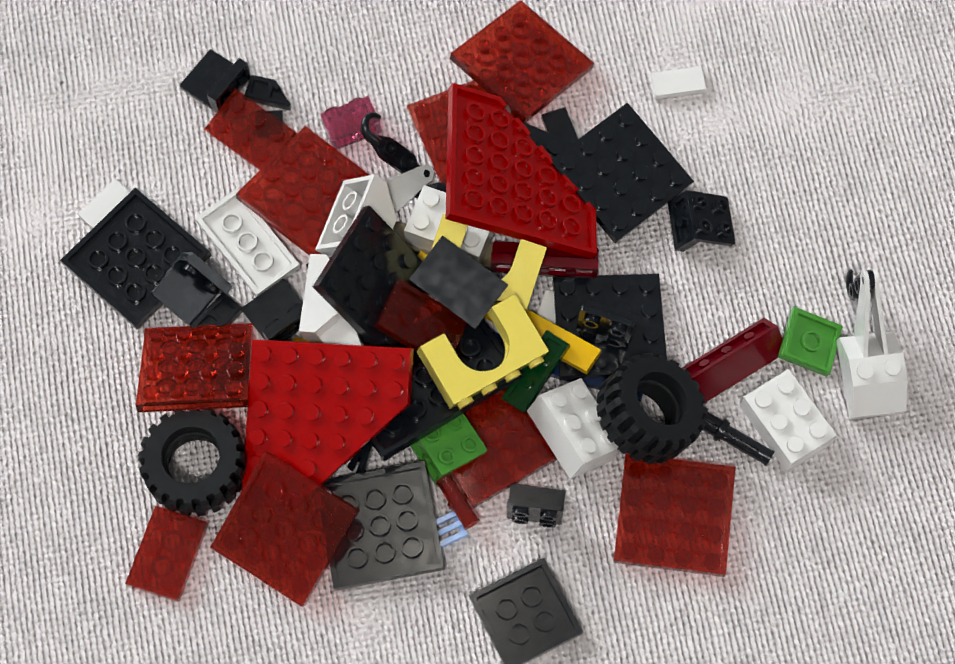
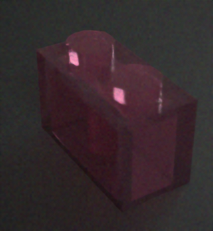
M369 96L354 98L348 104L340 107H330L320 114L322 126L333 151L365 139L360 127L362 118L370 112H375ZM373 118L369 122V128L376 135L381 133L380 121Z

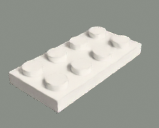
M238 188L195 217L197 224L256 297L300 269L296 259Z

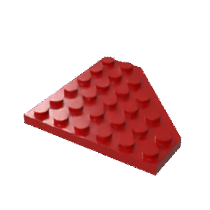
M452 83L448 92L445 219L593 259L597 255L596 209L590 202L585 204L576 194V191L579 189L565 174L561 176L552 166V157L542 145L538 147L529 136L531 132L518 117L513 118L506 109V102L501 97Z
M252 339L244 452L246 455V470L242 482L241 505L297 509L301 506L305 499L326 483L342 465L350 461L367 442L375 438L390 424L391 420L410 405L414 349Z

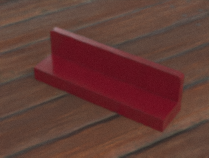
M493 242L491 272L508 273L510 271L519 242ZM547 247L538 275L597 278L599 249L597 248V255L593 259Z
M762 318L682 367V369L686 368L691 373L689 375L691 379L697 381L700 386L698 390L700 393H703L706 403L777 359L783 338L777 325L766 318Z

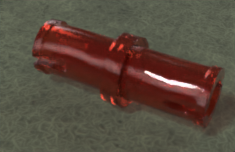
M447 474L436 482V485L439 486L449 502L447 504L448 508L455 512L463 528L467 530L475 526L480 519L477 518L467 502L468 496L466 493L462 494L452 475Z

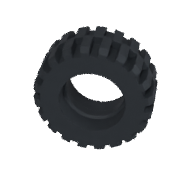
M651 353L634 355L627 361H624L600 386L596 399L599 404L596 407L597 416L601 417L600 426L602 430H606L608 433V440L611 443L614 442L621 453L630 454V458L636 461L643 459L644 463L649 464L667 462L678 456L700 436V432L704 429L706 407L703 406L705 403L704 395L698 390L699 384L696 380L693 381L689 376L691 373L686 368H680L679 363L671 359L668 361L666 356L658 354L653 356ZM637 393L648 396L660 407L665 418V424L653 420L645 413L639 403Z
M190 406L189 411H183L182 407L174 409V415L168 417L166 413L160 417L161 423L158 426L154 423L148 429L151 434L149 438L143 437L141 442L143 451H140L138 461L141 464L139 468L140 474L155 500L160 505L163 504L167 510L173 513L179 511L182 516L190 517L191 513H196L198 517L206 516V510L210 509L215 513L221 510L220 504L226 502L229 505L234 500L233 493L235 491L240 493L242 489V479L246 470L245 445L235 425L230 424L228 418L222 413L216 415L214 409L207 407L204 411H200L198 406ZM195 440H203L214 444L219 452V461L215 470L207 478L195 483H183L171 476L169 462L173 453L180 446Z

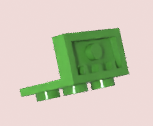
M464 414L410 446L419 461H425L426 471L436 487L447 482L450 472L484 455L487 451V448Z

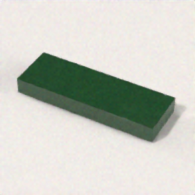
M547 330L542 336V340L549 350L543 357L544 362L533 369H530L529 366L521 369L524 377L511 384L501 397L505 402L526 414L570 348L568 343Z

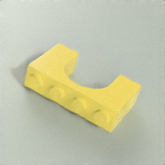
M443 214L432 248L443 235L461 249L468 225L446 220L445 214ZM523 239L520 240L512 267L508 274L501 279L508 286L496 302L500 303L516 294L524 310H527L547 247Z
M516 294L494 305L488 311V315L502 337L505 346L504 359L499 367L490 371H476L467 367L461 362L444 333L419 347L417 353L450 409L455 406L462 409L474 401L472 397L481 392L485 396L497 389L496 383L505 379L508 383L521 375L519 370L526 366L533 369L544 362L543 357L549 350Z

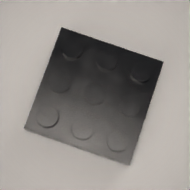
M544 558L469 595V599L503 664H526L583 634L580 624Z

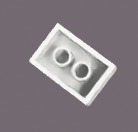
M423 186L404 229L406 244L429 252L431 251L442 215L446 214L445 192ZM468 226L461 250L482 264L494 232Z
M789 369L744 396L740 408L767 446L775 451V457L787 473L832 445L837 436Z
M582 378L540 394L527 410L569 479L612 461L620 452L617 449L618 446L608 440L606 430H602L600 426L601 417L597 416L596 407L598 403Z

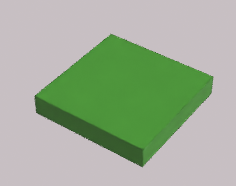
M793 307L789 314L777 358L827 377L830 375L837 350L836 340L840 338L843 326Z

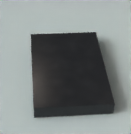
M443 235L409 279L474 329H476L508 286V284Z

